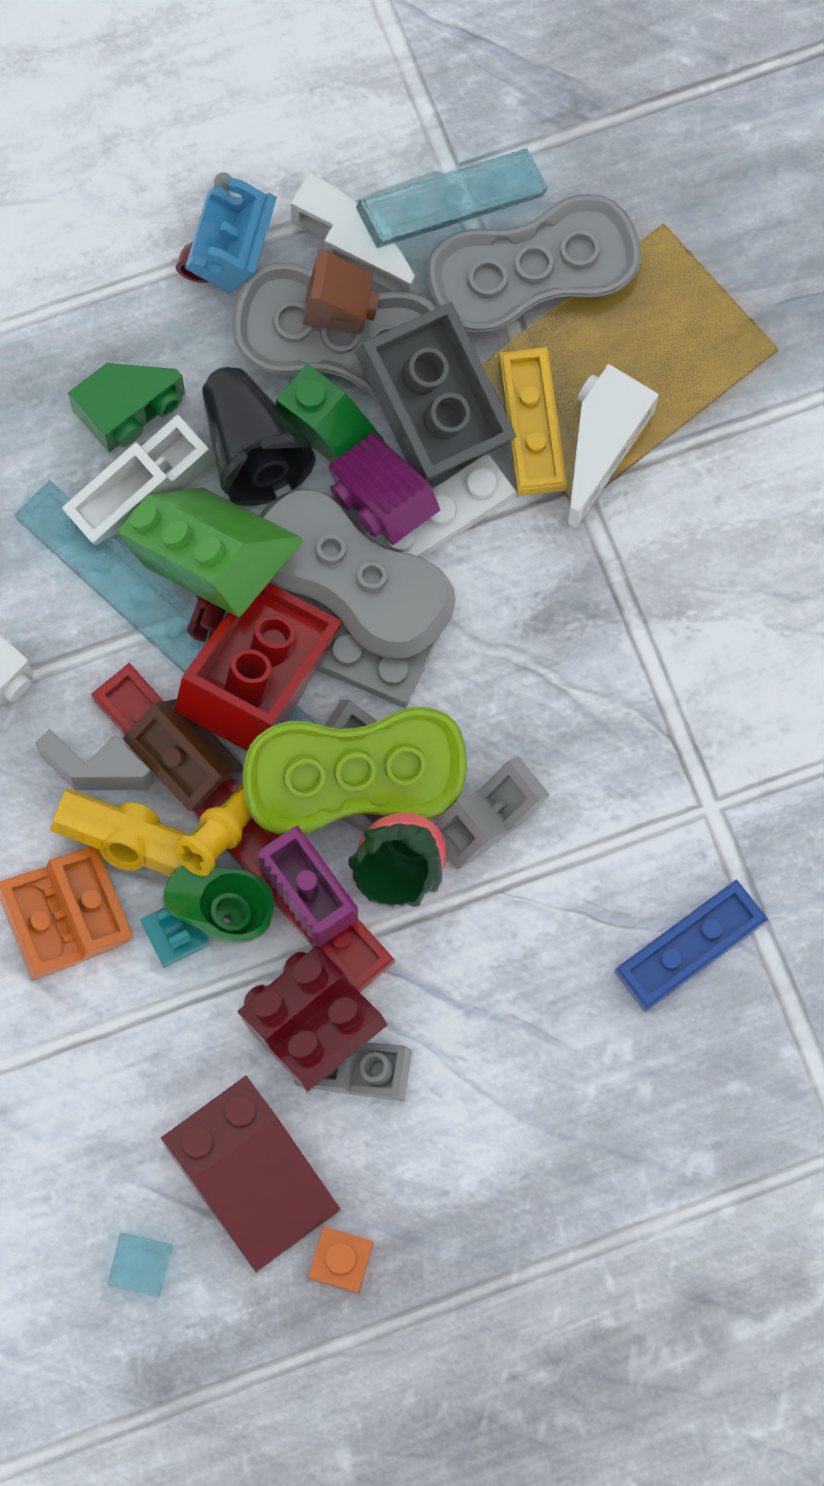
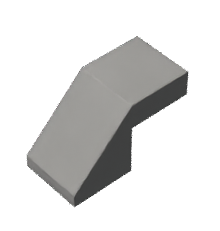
M51 729L35 742L40 756L74 790H147L154 783L151 770L116 736H113L86 763Z
M519 756L507 761L479 791L457 800L434 823L445 839L447 857L458 870L468 865L520 826L550 796Z

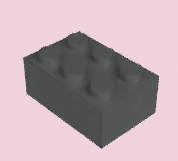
M452 301L363 342L354 352L407 463L427 482L505 446L517 437Z

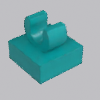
M165 907L140 919L163 968L210 946L207 937L200 929L173 916Z

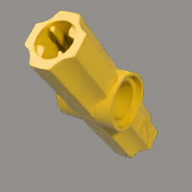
M69 788L62 795L50 828L52 832L99 849L103 858L118 869L135 871L144 866L167 876H171L177 868L183 866L175 855V842L181 836H189L187 833L161 824L157 814L142 804L126 802L116 807Z

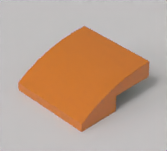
M91 846L50 859L46 867L0 881V902L32 981L99 956L134 938L97 848Z

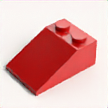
M269 582L240 618L230 612L225 615L182 676L174 712L248 751L258 735L272 726L289 720L338 633L342 620Z

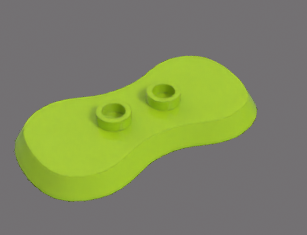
M428 707L406 708L370 725L349 729L332 728L307 721H287L268 728L258 735L250 745L243 768L245 800L255 822L265 830L279 835H283L297 825L304 834H308L341 818L359 814L388 816L404 812L418 814L431 819L449 809L460 797L467 771L466 747L462 732L456 721L448 714Z

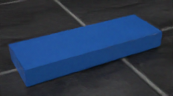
M736 879L615 968L614 973L646 1013L766 924L768 918Z

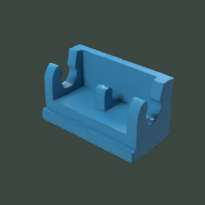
M235 178L230 179L228 188L242 197L232 196L228 191L216 186L208 191L185 266L187 270L229 294L255 274L277 199L273 194H265L250 184Z

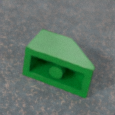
M308 363L276 398L277 407L309 440L312 448L329 461L336 462L338 456H344L346 450H352L354 444L360 445L361 440L368 439L370 433H376L384 441L346 392Z

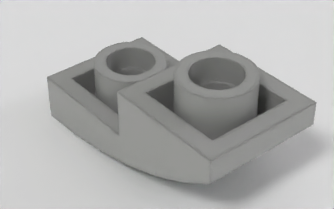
M367 1042L314 1086L313 1089L405 1101L412 1050L403 1045ZM295 1079L294 1084H296L297 1086H301Z

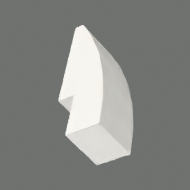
M308 172L290 203L292 224L324 239V251H329L372 273L371 284L387 292L403 291L415 294V275L403 254L385 230L354 200L335 186Z
M177 414L142 446L137 442L130 446L69 500L62 509L94 545H97L117 534L116 531L148 494L181 490L216 461L215 455Z

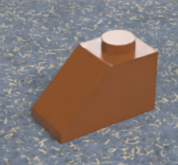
M318 250L309 280L302 324L361 334L365 321H374L379 291L371 290L373 274L329 251Z

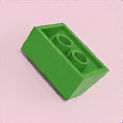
M203 487L148 494L116 531L144 567L239 618L303 542L298 535Z

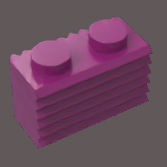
M370 433L368 439L361 440L360 445L354 444L352 450H346L344 456H338L336 462L330 461L328 469L335 484L330 486L333 496L347 511L352 507L357 510V516L361 524L373 537L381 534L391 545H394L440 511L431 485L376 433Z
M298 825L259 850L260 872H265L266 880H270L272 888L277 889L278 896L283 897L284 905H289L290 913H295L296 921H300L301 928L307 930V937L313 938L314 946L321 947L358 920V907Z

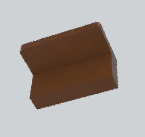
M177 699L153 703L122 739L189 812L198 810L224 781L239 778L243 773L244 767L211 731L174 712Z

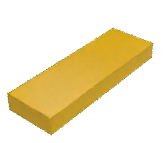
M548 347L499 352V366L506 415L517 436L510 441L517 496L566 491L567 480Z

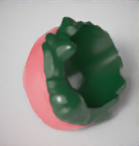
M395 813L375 821L364 831L358 844L357 852L349 857L348 865L353 870L352 876L356 882V887L370 902L391 907L396 905L405 906L406 904L417 907L420 906L426 893L438 891L446 862V842L438 827L427 818L414 813Z

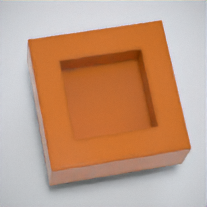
M323 1226L308 1280L359 1295L374 1241Z

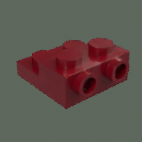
M317 945L308 953L297 952L289 957L283 968L284 973L268 986L258 985L252 988L245 996L244 1006L237 1011L252 1035L307 1092L388 1025L382 1014L350 983L346 974Z

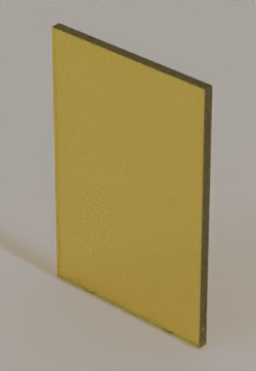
M664 223L639 242L641 248L640 267L636 276L626 286L604 296L567 297L482 363L506 413L499 366V352L548 347L567 480V489L561 492L569 501L571 498L578 425L582 402L577 400L582 387L592 374L600 377L606 366L610 364L659 394L655 413L605 485L607 487L778 351V347L758 327L755 321L747 315Z

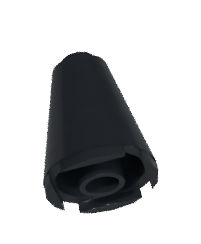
M222 367L212 372L202 387V396L220 485L225 494L229 496L231 502L242 506L266 504L277 498L275 491L289 484L291 490L300 486L310 475L316 462L315 453L309 440L243 369Z

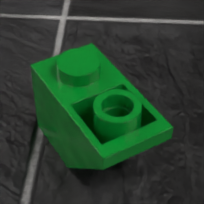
M106 363L70 390L68 396L72 411L108 452H111L119 445L125 447L133 443L144 431L143 426L156 416L165 417L172 413L182 402L185 388L183 376L177 369Z

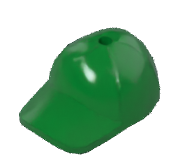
M181 866L172 873L163 891V903L169 913L200 929L206 937L214 941L231 944L248 943L261 937L270 927L275 905L272 889L262 878L248 871L215 866L209 875L199 876ZM223 918L229 919L230 923L224 922Z

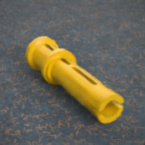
M243 784L222 806L207 809L200 818L201 824L189 836H181L175 842V855L180 863L190 872L199 876L209 875L215 868V860L226 849L235 848L241 841L242 829L253 818L245 800Z

